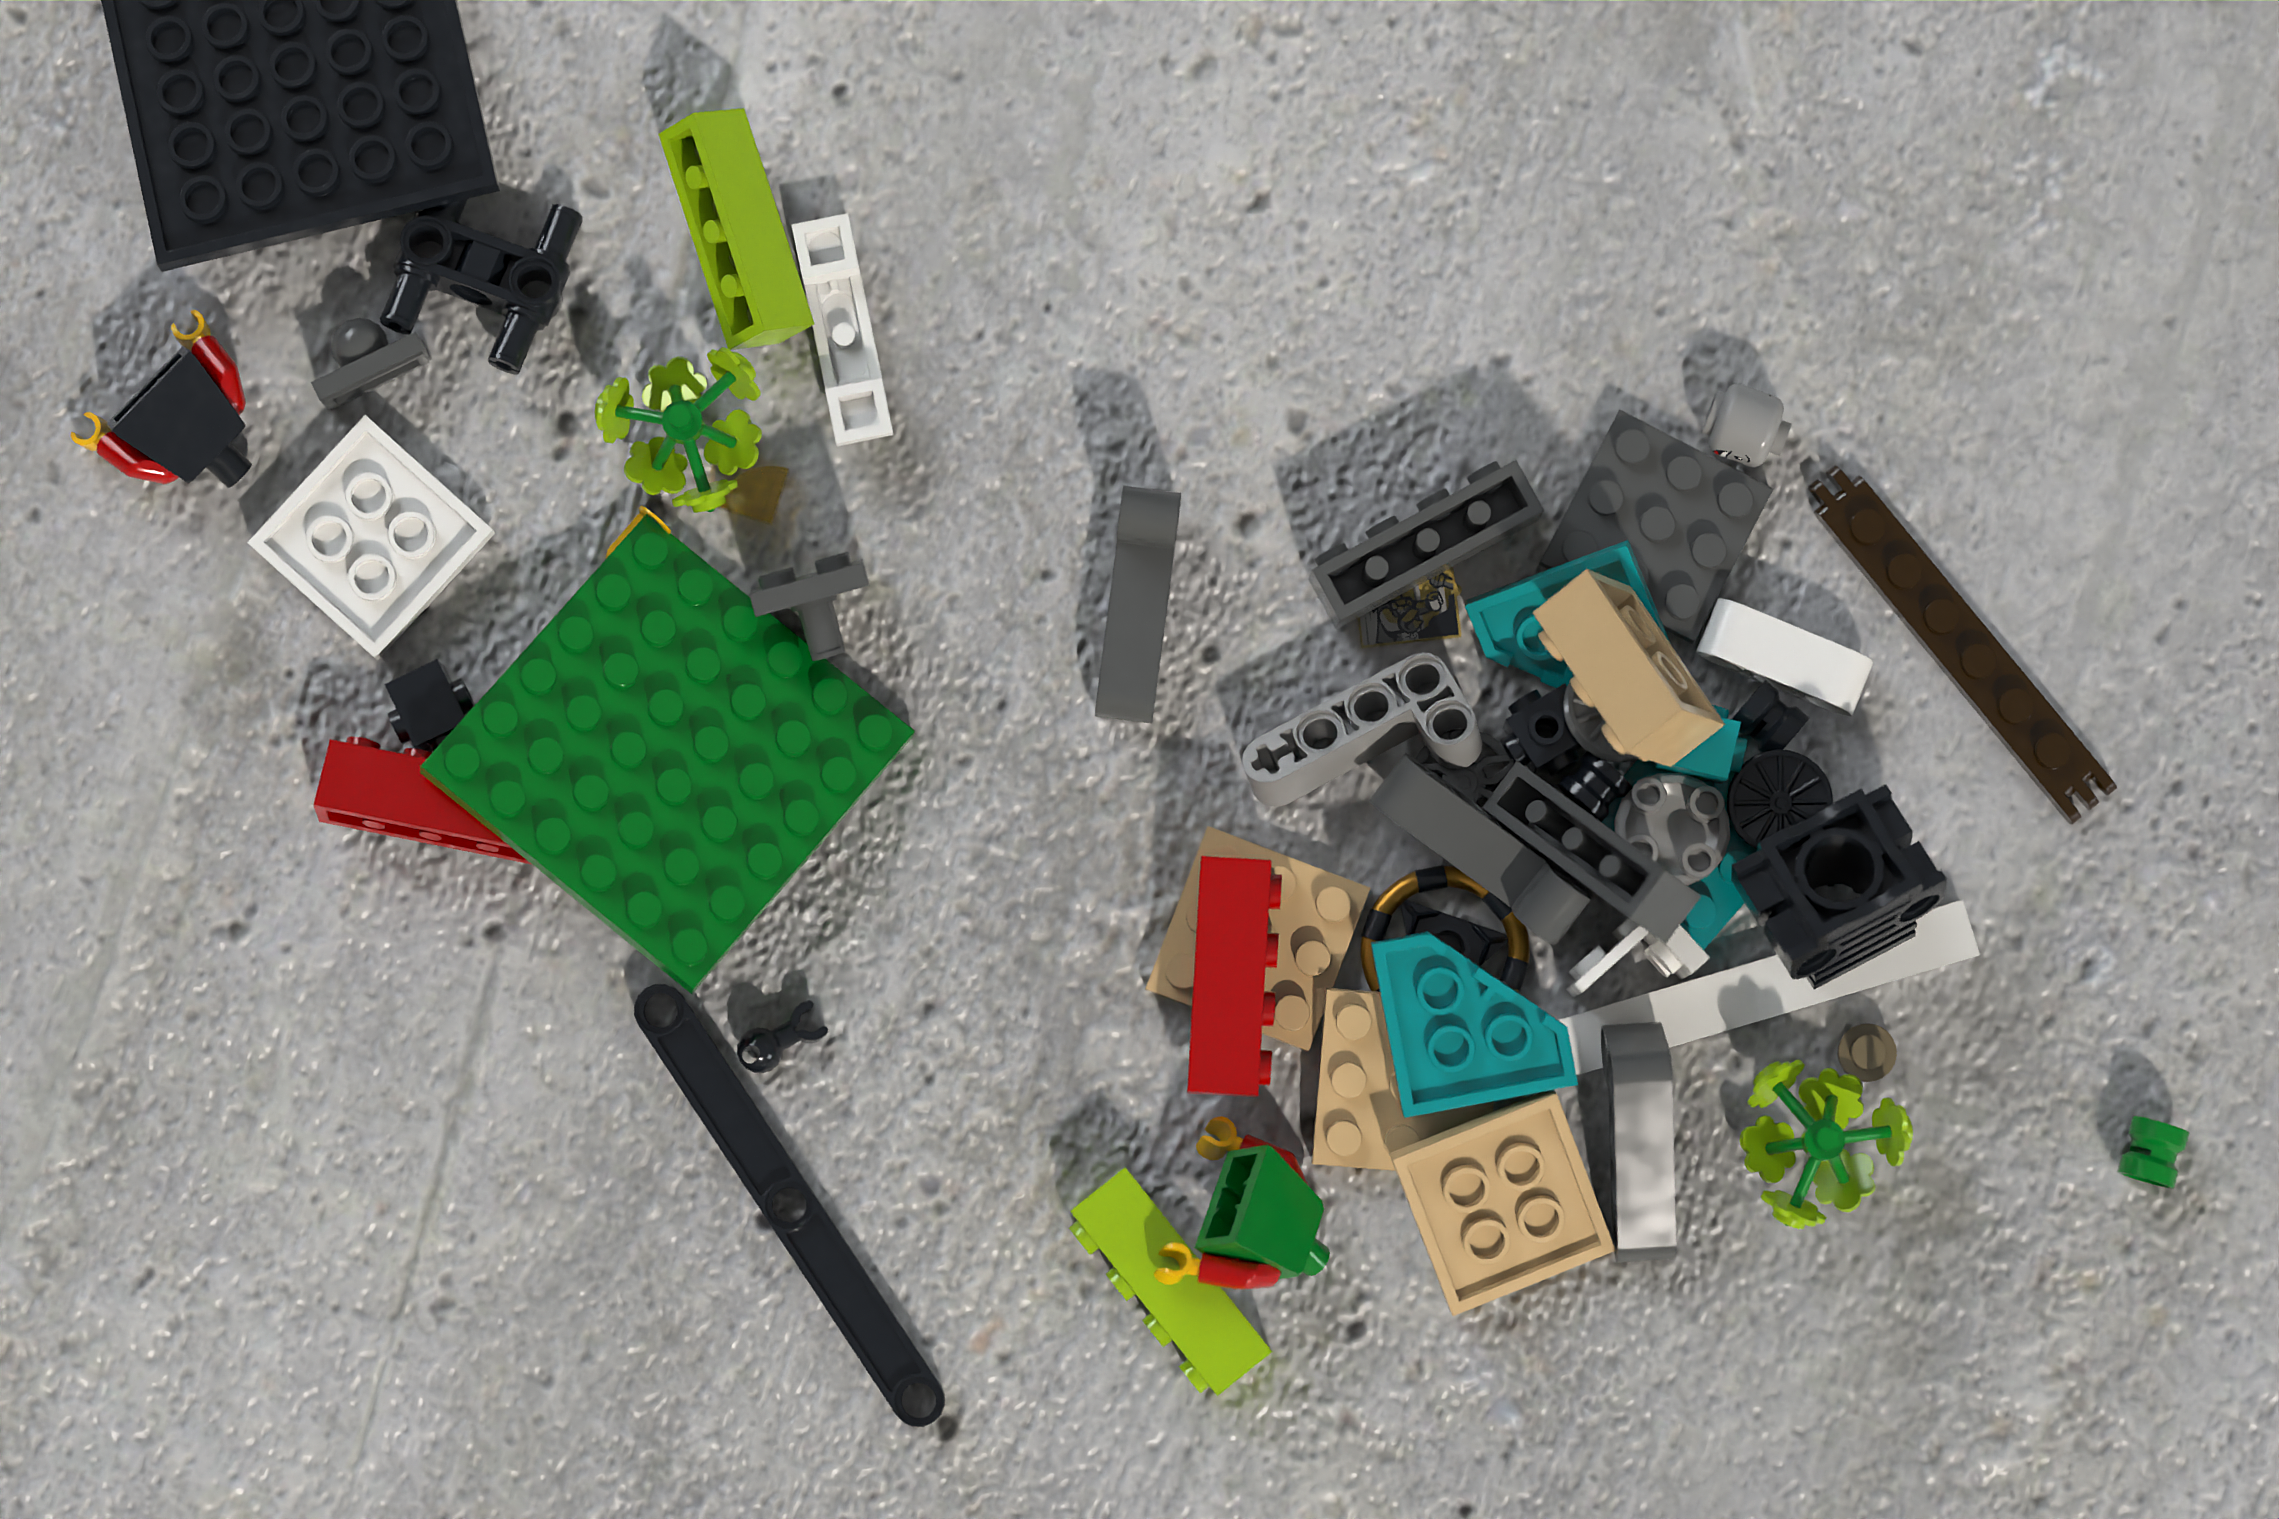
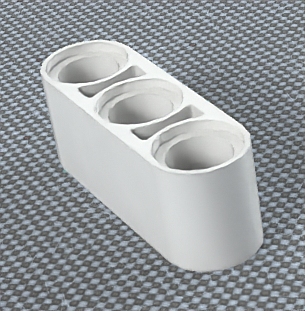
M1723 598L1717 600L1696 651L1699 656L1719 666L1761 683L1766 680L1774 688L1844 716L1853 715L1874 664L1873 660L1859 652L1743 604Z

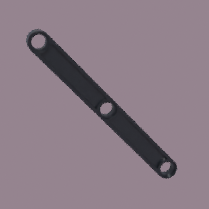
M654 984L645 988L638 995L634 1004V1016L639 1027L896 1416L903 1423L912 1427H924L934 1423L941 1416L945 1407V1393L940 1382L685 997L677 989L666 984ZM657 994L671 996L678 1007L676 1019L666 1027L652 1026L645 1016L647 1001ZM785 1188L799 1190L806 1199L804 1215L794 1222L780 1220L773 1210V1200L776 1194ZM915 1383L928 1385L936 1396L934 1410L923 1418L909 1415L902 1405L904 1391Z

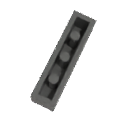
M1518 761L1515 762L1482 807L1665 944L1701 897L1693 889Z

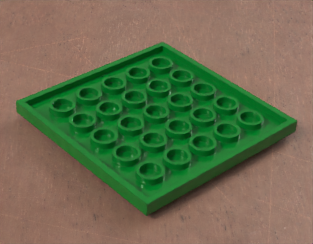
M646 514L420 766V773L684 989L693 994L913 738L915 731L827 659L812 661L807 643L770 613L755 617L752 602L748 595L674 535L668 534L659 523Z

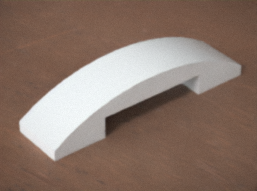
M848 213L792 224L807 302L815 323L812 326L836 446L894 435Z

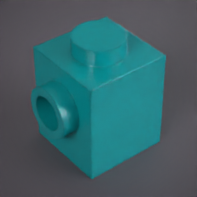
M1712 705L1725 725L1672 767L1655 762L1654 768L1673 773H1683L1694 778L1723 784L1728 779L1730 771L1739 773L1742 767L1747 739L1738 737L1741 722L1728 719V709Z

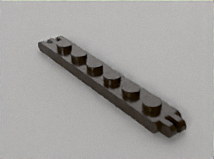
M1834 465L1826 472V475L1839 492L1833 496L1818 479L1808 486L1811 494L1821 505L1814 511L1816 518L2063 818L2073 825L2081 818V814L2068 799L2071 795L2074 794L2085 808L2091 810L2099 803V800L2086 783L2092 779L2098 789L2107 796L2117 789L2116 784L1869 484L1859 475L1850 481L1845 473L1837 465Z

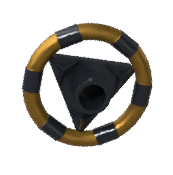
M1440 865L1424 868L1403 876L1390 885L1370 909L1361 934L1360 955L1364 976L1371 991L1380 992L1370 942L1385 939L1392 915L1400 905L1406 936L1430 932L1478 966H1481L1508 942V957L1500 981L1518 993L1521 991L1530 958V943L1526 926L1516 918L1510 906L1455 866ZM1448 887L1466 890L1482 899L1502 922L1506 934L1407 899L1417 893Z

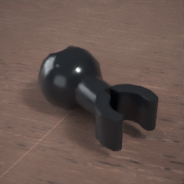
M808 1000L800 1003L794 1009L790 1020L773 1030L756 1027L744 1033L737 1044V1055L740 1063L753 1073H766L772 1071L779 1064L783 1056V1050L799 1041L815 1043L824 1038L828 1033L826 1026L814 1032H808L804 1029L800 1031L794 1030L800 1022L801 1015L811 1011L814 1005L813 1002ZM743 1051H752L756 1055V1061L753 1063L745 1062L742 1057Z

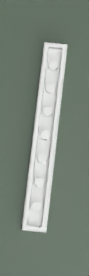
M1960 900L1932 909L1926 915L1915 920L1917 922V928L1914 929L1916 931L1915 937L1815 990L1806 977L1798 980L1792 979L1778 955L1559 1019L1568 1027L1576 1076L1603 1068L1601 1052L1602 1025L1661 1022L1669 1048L1980 956L1964 901Z

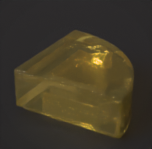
M763 466L742 473L734 479L737 480L738 487L730 490V493L725 495L727 502L717 507V509L772 526L790 473L789 468Z

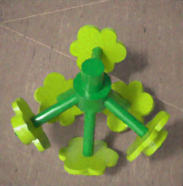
M721 347L718 351L712 349L707 354V358L712 364L710 368L711 373L717 382L703 395L701 392L707 387L706 377L702 373L694 372L692 362L688 358L677 356L669 360L666 367L654 365L650 368L648 372L650 383L645 385L641 393L645 406L653 410L660 409V412L634 408V398L629 394V381L624 377H617L613 385H606L595 404V420L598 429L603 431L605 443L613 444L616 439H624L629 431L630 419L662 424L667 434L666 437H654L648 444L642 441H636L632 444L630 448L631 457L624 465V474L632 482L642 483L643 490L649 495H658L661 490L666 493L676 494L681 492L686 484L683 472L686 470L689 460L697 487L672 499V504L674 507L691 506L694 513L713 512L715 508L727 502L725 495L729 494L730 490L738 487L737 480L728 481L723 479L711 483L708 482L696 444V440L701 435L710 439L704 447L705 460L712 465H718L719 471L727 476L734 474L738 467L741 469L751 468L756 463L759 455L756 443L761 439L762 431L759 426L751 424V418L747 412L740 409L733 410L728 414L725 421L717 420L712 426L704 423L701 414L727 388L740 400L746 397L755 401L761 396L758 386L753 381L756 377V372L751 363L743 355L732 352L725 347ZM676 443L684 445L688 460L684 455L675 453L674 447Z
M1800 1059L1792 1063L1786 1061L1782 1064L1776 1061L1763 1068L1753 1080L1754 1088L1752 1091L1754 1094L1751 1095L1747 1103L1752 1108L1756 1106L1764 1108L1779 1097L1805 1127L1801 1137L1794 1138V1132L1787 1123H1775L1772 1117L1764 1115L1757 1118L1755 1126H1748L1742 1130L1739 1141L1743 1151L1747 1154L1744 1159L1746 1169L1752 1173L1759 1172L1760 1177L1766 1183L1773 1184L1779 1182L1784 1176L1785 1169L1794 1166L1796 1162L1794 1151L1804 1150L1809 1156L1793 1195L1781 1190H1775V1192L1765 1190L1760 1196L1765 1203L1773 1206L1772 1215L1776 1220L1785 1226L1804 1229L1806 1225L1814 1227L1817 1223L1824 1224L1826 1216L1818 1212L1816 1205L1805 1200L1812 1181L1818 1186L1815 1191L1817 1200L1821 1204L1833 1202L1834 1206L1842 1212L1855 1210L1861 1202V1196H1869L1875 1191V1182L1870 1177L1875 1169L1873 1160L1865 1153H1855L1850 1156V1153L1843 1149L1846 1143L1876 1140L1878 1152L1881 1155H1886V1159L1891 1166H1899L1904 1160V1151H1908L1913 1139V1127L1905 1108L1902 1105H1895L1893 1099L1888 1097L1883 1098L1880 1108H1876L1873 1111V1127L1843 1131L1849 1123V1118H1858L1863 1113L1864 1105L1859 1099L1863 1092V1084L1858 1077L1851 1074L1839 1076V1073L1832 1068L1823 1069L1818 1078L1811 1077L1801 1082L1798 1093L1802 1102L1806 1103L1803 1107L1789 1091V1088L1796 1082V1077L1805 1067V1064Z

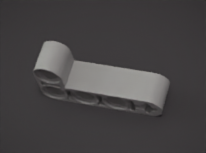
M1418 653L1403 659L1256 738L1245 749L1242 764L1252 792L1259 802L1267 806L1280 807L1291 803L1417 734L1420 735L1432 757L1440 766L1457 770L1468 767L1477 760L1482 751V739L1473 709L1445 663L1433 654ZM1434 683L1438 685L1430 693H1414L1415 689L1423 684ZM1370 712H1387L1380 720L1374 722L1363 720ZM1461 728L1465 730L1458 738L1452 740L1441 738L1442 734L1449 729ZM1320 739H1335L1334 743L1328 748L1322 750L1312 748ZM1300 753L1302 760L1296 762L1294 755ZM1275 768L1276 773L1270 774L1268 770Z

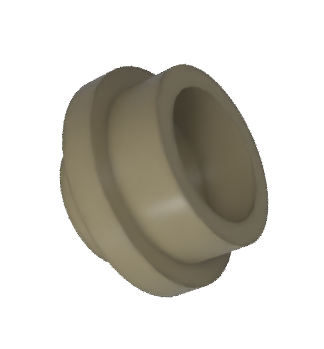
M1866 1023L1850 1028L1842 1036L1838 1045L1837 1055L1839 1064L1846 1074L1858 1077L1861 1082H1873L1885 1077L1892 1070L1897 1057V1049L1889 1032L1878 1025Z

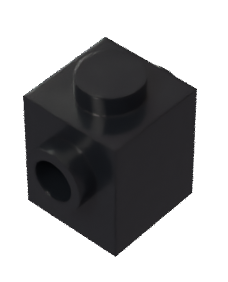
M438 659L384 684L396 708L387 714L400 742L405 744L412 741L415 748L422 750L431 749L432 753L475 706L462 678L452 682L445 666Z

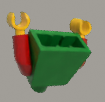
M1219 1116L1211 1119L1206 1125L1205 1131L1217 1136L1220 1141L1215 1140L1211 1136H1201L1196 1143V1150L1203 1158L1208 1160H1219L1226 1153L1227 1155L1194 1247L1202 1253V1258L1192 1257L1190 1250L1181 1243H1170L1164 1246L1158 1255L1174 1258L1178 1262L1180 1270L1158 1268L1154 1272V1277L1163 1284L1172 1285L1178 1283L1188 1274L1198 1276V1283L1242 1290L1269 1288L1278 1279L1298 1277L1302 1272L1307 1276L1318 1274L1326 1266L1330 1256L1329 1248L1315 1238L1324 1212L1323 1201L1309 1187L1296 1156L1286 1149L1252 1135L1246 1134L1244 1138L1237 1136L1234 1123L1227 1117Z

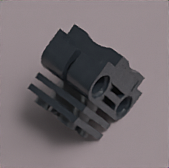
M1886 784L1868 794H1865L1861 788L1839 799L1816 815L1759 841L1757 852L1732 864L1731 881L1758 925L1764 927L1766 938L1791 978L1798 980L1806 977L1814 990L1915 937L1916 931L1914 929L1917 928L1915 920L1929 913L1945 896L1946 876L1942 870L1938 871L1920 841L1910 845L1913 831L1893 801L1892 792ZM1834 884H1844L1852 888L1853 892L1860 894V896L1848 901H1832L1818 895L1814 890L1824 885L1831 887Z

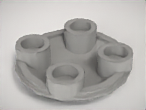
M1657 773L1651 777L1639 780L1621 800L1614 820L1616 834L1687 886L1708 877L1723 860L1730 840L1729 816L1724 807V799L1721 793L1716 788L1707 786L1702 780L1683 773Z

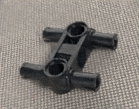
M468 199L416 212L414 218L401 231V248L393 264V273L397 279L380 316L381 324L397 333L410 335L428 292L435 290L503 314L505 319L488 357V362L503 372L518 375L536 332L548 326L551 318L556 316L562 306V292L570 275V266L566 260L583 222L582 215L569 207L553 204L535 247L527 249L460 224L458 221ZM432 241L443 247L437 255L430 258H422L413 253L415 248L422 242ZM536 280L543 281L551 287L545 295L538 298L527 297L521 292L524 285Z

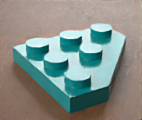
M1629 540L1467 599L1464 606L1486 658L1506 667L1510 664L1540 677L1541 682L1554 688L1564 683L1568 686L1570 680L1575 675L1564 659L1562 661L1557 660L1543 645L1539 633L1544 629L1533 612L1586 569L1631 586L1669 641Z
M1430 932L1370 942L1404 1118L1578 1085L1568 1027Z

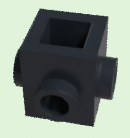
M1566 683L1544 696H1541L1537 689L1533 690L1508 707L1512 716L1508 717L1504 722L1503 730L1507 736L1500 739L1513 764L1518 761L1522 765H1526L1536 775L1547 769L1551 777L1581 759L1576 750L1582 746L1570 732L1564 716L1563 700L1567 688ZM1546 728L1552 733L1553 737L1543 738L1537 734L1536 729Z

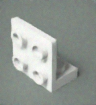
M1627 918L1611 933L1619 941L1607 953L1600 946H1597L1568 972L1576 981L1566 991L1572 998L1581 994L1642 938L1649 945L1643 951L1645 956L1665 977L1675 973L1682 980L1693 974L1710 957L1681 925L1665 944L1633 920Z

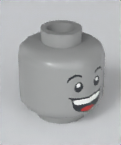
M1736 383L1731 385L1726 393L1716 392L1701 433L1709 436V448L1715 454L1751 467H1757L1765 461L1769 452L1780 456L1792 423L1781 420L1784 406L1779 398Z

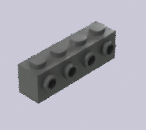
M1517 460L1502 468L1497 461L1492 462L1469 475L1467 480L1470 485L1451 495L1446 488L1417 503L1416 507L1419 512L1399 522L1396 516H1392L1365 532L1368 540L1349 550L1346 544L1342 543L1315 558L1317 567L1311 570L1308 580L1335 629L1348 624L1537 522L1545 510Z

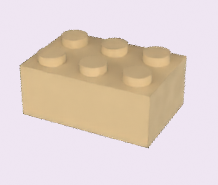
M1586 569L1533 612L1544 629L1539 633L1543 645L1557 660H1565L1575 675L1570 680L1572 688L1586 705L1591 708L1595 706L1606 721L1601 727L1602 732L1619 753L1638 756L1644 762L1650 760L1672 767L1725 725L1631 586Z

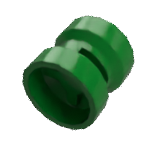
M2133 1116L2128 1131L2132 1139L2129 1152L2121 1155L2117 1173L2152 1185L2174 1189L2179 1173L2175 1166L2178 1153L2185 1150L2190 1132L2164 1122Z

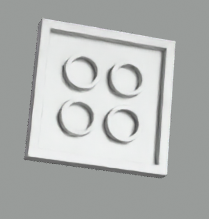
M364 415L247 543L375 659L379 660L495 534V531L370 418Z

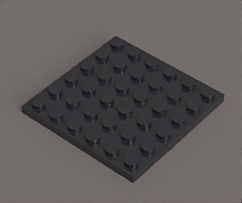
M101 0L156 263L161 272L500 191L457 0Z

